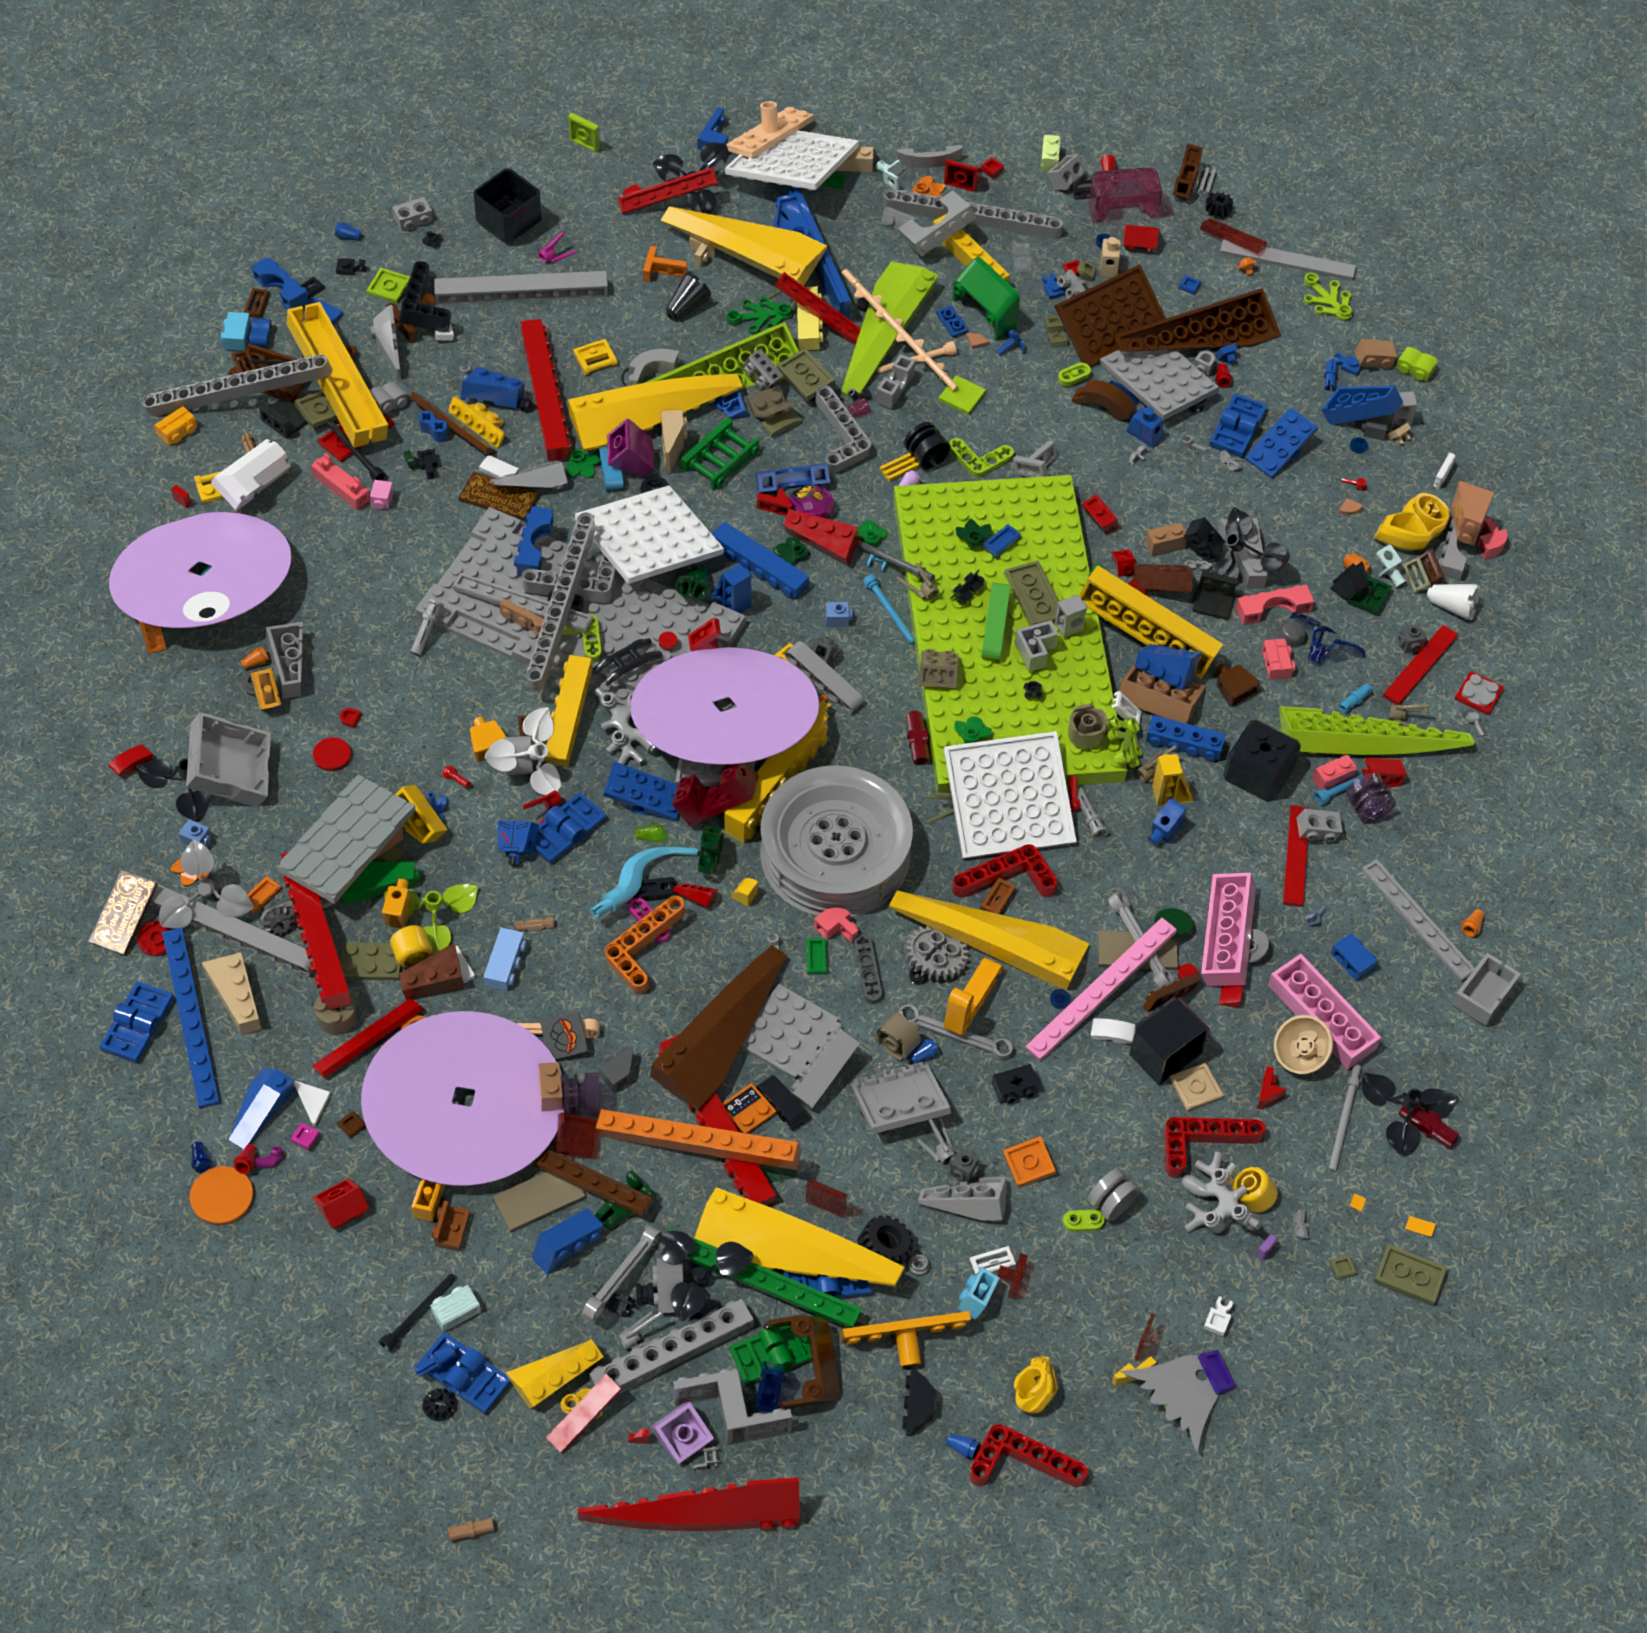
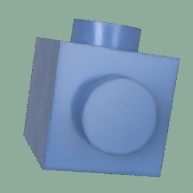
M826 602V627H848L849 620H852V609H848V602Z
M188 819L179 832L181 843L189 846L192 840H197L208 847L212 839L208 827Z

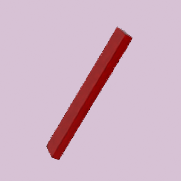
M711 167L617 198L621 212L625 214L717 185L718 181L714 168Z
M786 272L782 273L774 285L856 345L861 330L858 325Z
M1442 625L1383 693L1382 697L1395 705H1400L1455 641L1458 633Z
M1290 806L1283 905L1302 907L1307 839L1299 837L1296 818L1304 809H1310L1307 807Z
M409 998L312 1065L313 1069L323 1078L327 1077L421 1012L420 1004Z

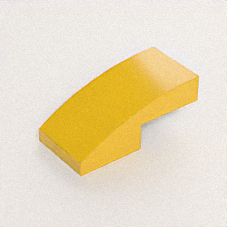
M1150 1356L1136 1369L1152 1367L1157 1362ZM1128 1363L1120 1371L1135 1370V1368ZM1119 1371L1114 1375L1112 1384L1119 1386L1139 1379Z

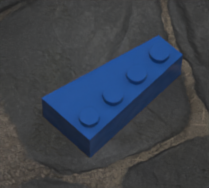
M1396 386L1338 387L1324 405L1322 411L1328 423L1335 425L1395 414L1402 405L1403 400Z

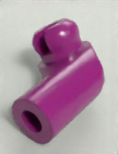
M278 1146L273 1147L268 1157H255V1167L273 1168L283 1158L282 1148Z

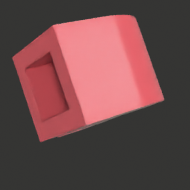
M1490 517L1484 520L1481 528L1484 535L1479 537L1476 546L1484 560L1498 556L1503 551L1507 540L1506 529L1499 531L1497 524H1494Z
M829 908L814 918V928L827 940L838 931L851 943L858 936L857 926L850 922L851 913L843 908Z

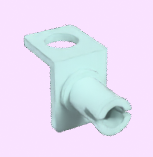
M882 160L878 161L876 170L883 173L884 183L893 189L899 190L897 176L902 173L901 161L897 160L891 165Z
M1389 544L1378 551L1377 555L1386 567L1378 576L1381 577L1384 574H1388L1396 587L1404 583L1406 580L1397 569V565L1402 560L1394 548ZM1384 552H1390L1393 556L1392 560H1386Z

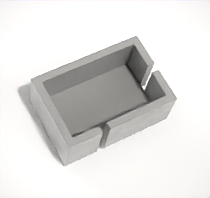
M1486 953L1459 989L1452 1003L1453 1006L1487 1026L1496 1011H1498L1510 995L1521 976V973L1505 965L1499 977L1497 974L1502 961L1489 953Z

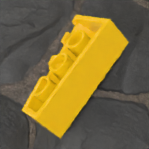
M590 1339L505 1374L530 1409L603 1358V1355L593 1340Z

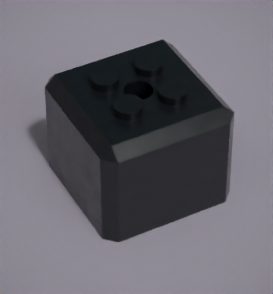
M511 168L503 169L474 190L476 221L505 243H511L542 220L540 190Z
M1257 719L1251 720L1228 754L1223 774L1224 779L1266 802L1274 801L1296 766L1301 744L1299 740Z
M1173 997L1135 1025L1130 1046V1056L1158 1085H1161L1171 1075L1176 1074L1203 1053L1209 1027L1181 998Z

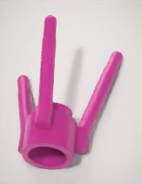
M561 232L551 243L538 252V256L543 262L553 264L557 260L577 253V251L554 257L556 252L553 246L564 236V232Z

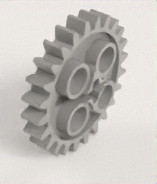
M926 925L925 930L920 926L918 931L913 930L912 935H909L905 944L904 954H907L906 960L910 961L909 966H916L915 972L920 970L922 971L921 976L928 974L929 979L935 976L938 981L940 976L947 980L948 975L951 978H954L955 974L959 975L961 970L965 968L969 951L966 950L967 944H962L963 942L936 929H931Z

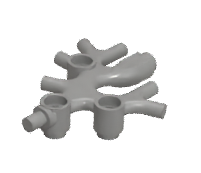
M598 687L595 693L600 697L599 701L603 707L610 711L612 715L610 720L601 723L603 731L613 727L618 729L612 734L613 743L606 750L612 754L616 749H622L618 763L623 765L626 764L630 757L639 765L642 764L645 759L632 747L631 743L633 741H638L651 753H655L659 748L652 745L642 736L637 728H633L629 724V719L632 716L631 699L633 692L627 697L628 704L620 705L613 693L604 692Z
M1215 1152L1210 1165L1200 1160H1197L1195 1163L1196 1168L1212 1177L1209 1183L1203 1182L1194 1175H1186L1182 1179L1181 1184L1188 1192L1198 1197L1215 1196L1219 1200L1218 1206L1209 1212L1203 1211L1191 1202L1186 1205V1210L1195 1215V1218L1185 1225L1189 1233L1200 1225H1206L1212 1232L1219 1233L1224 1230V1219L1228 1216H1232L1242 1226H1252L1256 1229L1261 1227L1262 1223L1255 1219V1215L1245 1205L1238 1203V1199L1248 1192L1247 1188L1242 1185L1234 1191L1228 1190L1233 1185L1232 1174L1237 1169V1166L1231 1162L1226 1170L1220 1168L1223 1156L1220 1152Z

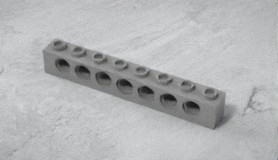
M742 1299L730 1301L724 1308L712 1310L705 1317L699 1320L694 1319L681 1329H673L667 1336L655 1338L645 1347H637L630 1354L624 1357L619 1356L604 1367H596L590 1373V1382L594 1387L605 1374L609 1376L618 1375L619 1378L614 1381L623 1389L620 1392L622 1393L753 1328L754 1319ZM727 1318L733 1320L731 1323L723 1322ZM712 1328L714 1329V1331L708 1333L705 1332L704 1329ZM688 1337L695 1338L693 1342H687L685 1339ZM673 1346L676 1350L668 1351L666 1348ZM649 1356L657 1357L654 1361H650L647 1358ZM631 1365H636L638 1367L636 1370L628 1369V1367Z

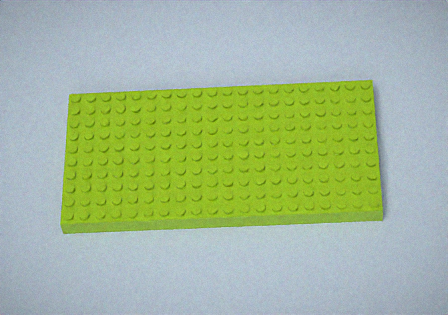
M1060 475L894 486L893 500L902 560L912 565L918 563L921 567H925L928 572L934 574L935 579L933 582L939 589L938 595L928 600L926 597L921 599L917 593L906 587L919 674L921 651L933 649L936 652L953 651L958 654L956 688L921 685L937 793H951L943 748L945 746L965 744L962 735L955 731L954 724L956 721L966 722L968 718L973 716L982 719L983 727L992 729L989 737L981 738L978 742L1057 731L1066 786H1070V776H1078V785L1125 782L1127 774L1126 764L1118 765L1114 759V755L1121 748V739L1117 738L1111 741L1107 734H1105L1101 745L1089 749H1077L1070 741L1067 733L1070 715L1080 705L1090 704L1094 705V708L1098 710H1103L1108 719L1106 731L1111 729L1109 721L1117 718L1116 711L1112 708V705L1115 703L1113 702L1114 698L1097 613L1087 608L1083 630L1063 638L1055 623H1053L1058 633L1056 648L1047 650L1046 667L1028 671L1015 644L1016 631L1028 627L1029 624L1010 587L1000 660L981 657L992 582L1009 584L1004 575L1005 569L1039 561L1059 602L1075 595L1079 596L1090 571L1072 476ZM969 519H973L980 527L990 524L992 528L991 535L984 540L983 543H985L1009 524L1021 533V538L995 558L983 548V545L978 548L969 547L966 541L956 535V527H964ZM904 569L905 581L921 591L920 586L925 582L924 579L916 577L912 572ZM979 569L980 571L977 575L984 578V585L976 593L969 589L974 595L965 604H959L955 596L950 599L954 594L952 590L959 583L963 585L965 583L963 579L970 572L974 574ZM1030 681L1040 683L1042 685L1041 692L1043 697L1040 699H1026L1024 697V684Z

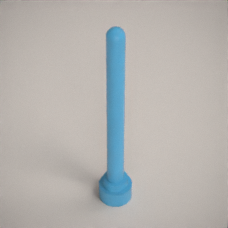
M875 574L866 576L863 580L865 587L871 591L873 590L910 644L915 643V638L879 588L878 578Z
M1362 774L1329 790L1320 789L1314 792V799L1316 801L1319 799L1321 802L1318 804L1322 806L1328 803L1332 796L1365 782Z

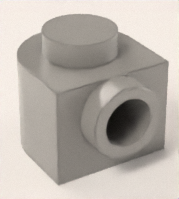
M1209 351L1200 352L1195 358L1194 366L1203 374L1209 376L1214 366V354Z

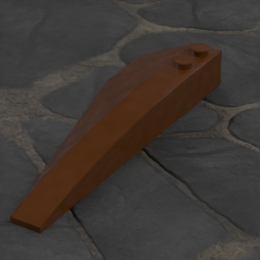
M1261 288L1114 335L1120 352L1218 348L1234 343L1237 347L1252 346L1279 337L1281 334L1264 289Z
M771 945L695 1017L652 1063L650 1077L699 1111L724 1083L776 977H778L787 959V955Z

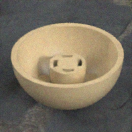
M1298 1015L1288 1019L1278 1029L1274 1039V1052L1277 1060L1285 1069L1296 1074H1310L1320 1070L1329 1061L1333 1051V1038L1330 1030L1320 1019L1310 1015Z

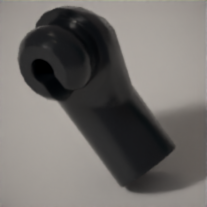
M854 388L848 391V395L856 403L865 402L871 398L869 389L862 390L861 393H858Z

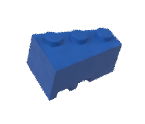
M477 367L462 381L460 400L466 401V398L477 399L479 403H483V400L493 401L494 405L516 408L519 405L520 399H523L525 382Z
M740 563L721 575L718 581L719 585L715 587V592L711 596L726 608L738 613L746 611L751 607L752 575L750 571Z
M1149 644L1139 650L1135 667L1183 690L1192 684L1202 652L1186 651V649L1178 650L1167 646Z
M587 1208L540 1233L532 1258L548 1275L587 1245L595 1243L601 1237L600 1233L603 1224Z

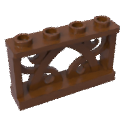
M249 343L245 351H249L252 358L259 360H284L285 362L297 360L289 355H283ZM244 355L243 358H244V360H245V362H246V364H247V367H248V369H249V371H250V370H252V369H251V367H250V365H249V363H248V361H247V359H246V356ZM255 364L257 369L272 366L269 364ZM234 366V368H231L228 373L229 375L237 374L238 372L236 367ZM306 382L295 384L293 387L287 386L261 393L282 400L289 399L294 403Z

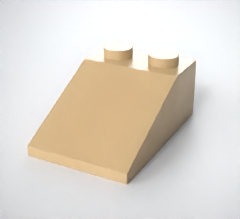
M682 410L661 411V434L666 474L671 473L684 447V439H687V429H684L687 428V418L683 417Z

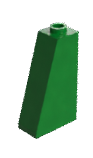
M370 862L342 895L343 904L382 896L385 891H388L389 886H396L397 879L407 880L409 882L407 889L415 888V881H419V869H416L415 862Z

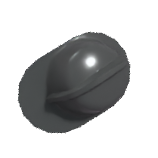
M1286 620L1281 627L1270 630L1276 639H1285L1287 646L1290 645L1291 649L1300 647L1307 638L1304 626L1297 621Z

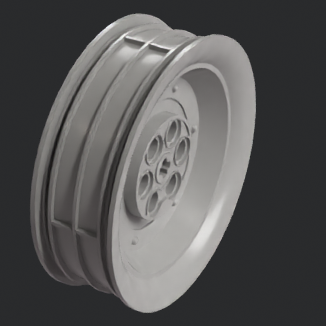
M823 766L801 772L784 782L772 794L763 811L760 858L765 877L770 886L783 900L806 913L818 916L823 911L834 907L849 911L851 913L850 917L870 912L891 899L902 886L907 876L913 837L910 812L902 797L890 784L865 770L848 766Z

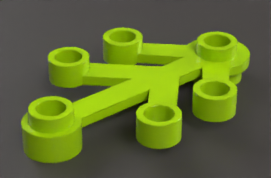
M1307 273L1305 275L1304 284L1312 287L1322 297L1307 294L1304 296V303L1307 305L1317 303L1333 307L1328 308L1323 305H1317L1314 310L1315 314L1336 315L1341 320H1348L1352 317L1353 312L1348 305L1351 293L1349 291H1342L1340 295L1342 304L1340 305L1337 302V291L1340 287V283L1337 280L1330 282L1329 288L1331 291L1329 294L1318 284L1317 274Z
M1118 718L1110 720L1111 729L1106 731L1107 737L1111 741L1117 738L1123 740L1120 750L1114 755L1115 762L1118 765L1128 763L1132 769L1140 765L1138 757L1142 756L1143 753L1136 737L1137 732L1140 731L1137 720L1135 718H1127L1124 721ZM1122 728L1125 732L1118 731L1117 729Z

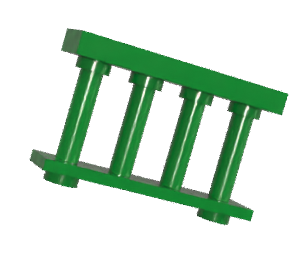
M727 417L681 458V469L687 472L690 468H695L710 479V489L714 490L716 487H721L725 479L752 455L758 454L760 439L756 437L751 443L733 432V421ZM725 437L731 438L743 446L744 449L738 453L721 441ZM713 448H719L733 459L725 463L710 451ZM702 458H707L722 469L715 474L698 463V461Z

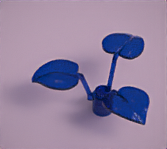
M1298 612L1291 613L1289 618L1307 619L1308 624L1314 627L1308 659L1321 664L1324 655H1328L1329 651L1336 644L1352 646L1365 657L1366 652L1362 647L1341 639L1334 640L1326 650V645L1321 644L1324 632L1327 631L1337 635V632L1321 625L1320 622ZM1321 631L1318 642L1315 643L1316 633Z

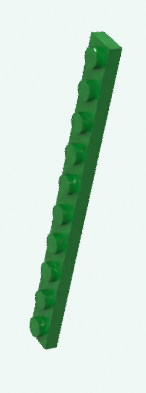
M691 1237L695 1243V1251L688 1256L693 1263L710 1269L714 1262L718 1261L716 1258L718 1248ZM752 1262L739 1274L726 1276L847 1328L855 1327L862 1312V1308ZM718 1265V1266H716V1268L714 1269V1271L717 1272V1273H719V1274H721L720 1271H719V1265Z

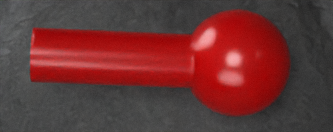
M446 766L443 769L442 775L444 778L453 779L466 789L471 787V782L457 774L455 767Z
M1070 776L1069 803L1071 812H1077L1081 806L1080 800L1077 798L1078 776Z

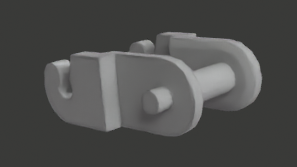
M705 1446L697 1450L698 1452H703L705 1463L694 1465L693 1470H698V1468L700 1470L707 1469V1466L712 1465L718 1467L721 1464V1461L717 1459L719 1448L713 1446L712 1448L705 1449ZM708 1453H712L713 1461H708Z

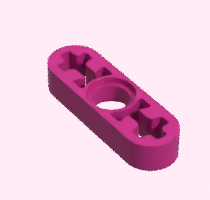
M635 898L629 901V912L637 921H640L653 911L642 898ZM634 905H641V911L638 908L634 909ZM668 928L665 931V936L659 935L654 940L658 943L668 941L670 929Z

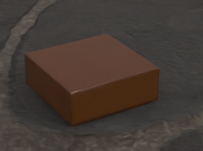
M354 1111L337 1122V1125L349 1139L366 1127L365 1123Z

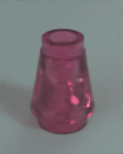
M865 398L857 399L846 408L853 418L865 415L870 411L869 404Z

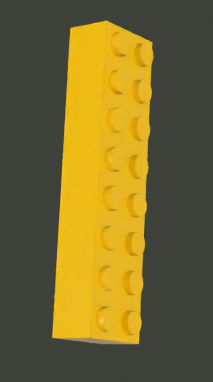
M1098 565L1088 577L1079 594L1080 599L1086 603L1087 608L1146 645L1167 646L1172 649H1186V651L1192 652L1201 651L1202 654L1195 676L1202 679L1223 646L1215 638Z
M818 713L814 725L799 742L787 750L769 757L757 771L759 778L753 799L725 812V834L743 844L747 839H752L758 825L761 826L763 811L772 794L788 779L799 774V772H804L807 762L816 757L817 749L826 744L828 740V717Z

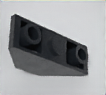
M1361 561L1357 565L1351 564L1332 581L1334 585L1330 589L1348 600L1358 594L1369 584L1364 563Z
M911 1368L910 1376L906 1375L905 1388L909 1389V1396L904 1397V1409H908V1414L903 1416L902 1429H906V1436L913 1435L933 1419L936 1390L916 1368Z

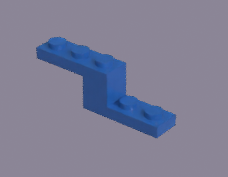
M718 106L697 138L698 150H701L708 143L728 144V136L718 133L720 125L723 126L726 120L724 108Z

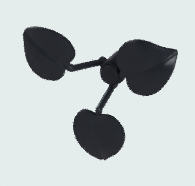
M708 143L703 146L700 158L705 164L698 171L704 170L706 166L709 168L713 167L714 171L722 169L728 159L727 145L724 143ZM674 154L663 155L652 163L658 176L665 182L679 178L680 173L686 176L696 172L690 171L686 174L681 170L683 160ZM698 190L689 194L688 205L692 211L711 214L716 205V198L710 190Z
M1233 507L1225 528L1227 536L1225 542L1230 547L1228 551L1231 554L1232 562L1229 559H1221L1214 565L1212 572L1238 579L1240 569L1235 566L1234 551H1242L1244 547L1263 556L1261 566L1269 572L1282 568L1289 561L1290 553L1286 547L1279 543L1267 544L1264 553L1247 545L1242 536H1246L1251 532L1253 519L1247 513Z
M160 759L137 764L136 768L140 779L145 785L151 788H162L167 784V779H172L177 772H179L181 778L187 779L188 759H182L172 774L171 766L168 762ZM188 788L189 793H183L177 798L176 808L182 816L198 821L205 815L208 809V797L204 792H192V789Z
M1364 1073L1362 1077V1091L1370 1103L1383 1106L1387 1100L1393 1102L1404 1098V1106L1408 1109L1404 1123L1394 1121L1386 1129V1138L1389 1144L1401 1154L1412 1151L1420 1139L1419 1129L1415 1125H1407L1413 1110H1416L1420 1105L1421 1108L1425 1107V1111H1433L1443 1119L1450 1114L1458 1096L1448 1091L1434 1088L1426 1089L1423 1092L1418 1089H1411L1408 1093L1404 1092L1402 1095L1392 1097L1395 1094V1085L1391 1079L1384 1075Z
M681 1231L663 1233L660 1236L659 1249L663 1260L668 1264L678 1265L686 1259L692 1270L693 1282L690 1285L680 1282L674 1286L671 1292V1304L677 1317L684 1322L704 1307L706 1294L702 1288L708 1285L709 1276H712L716 1266L719 1265V1271L722 1275L734 1276L748 1267L753 1260V1252L736 1242L723 1243L716 1251L718 1261L714 1262L710 1270L707 1271L704 1267H695L688 1256L695 1251V1243L691 1236Z

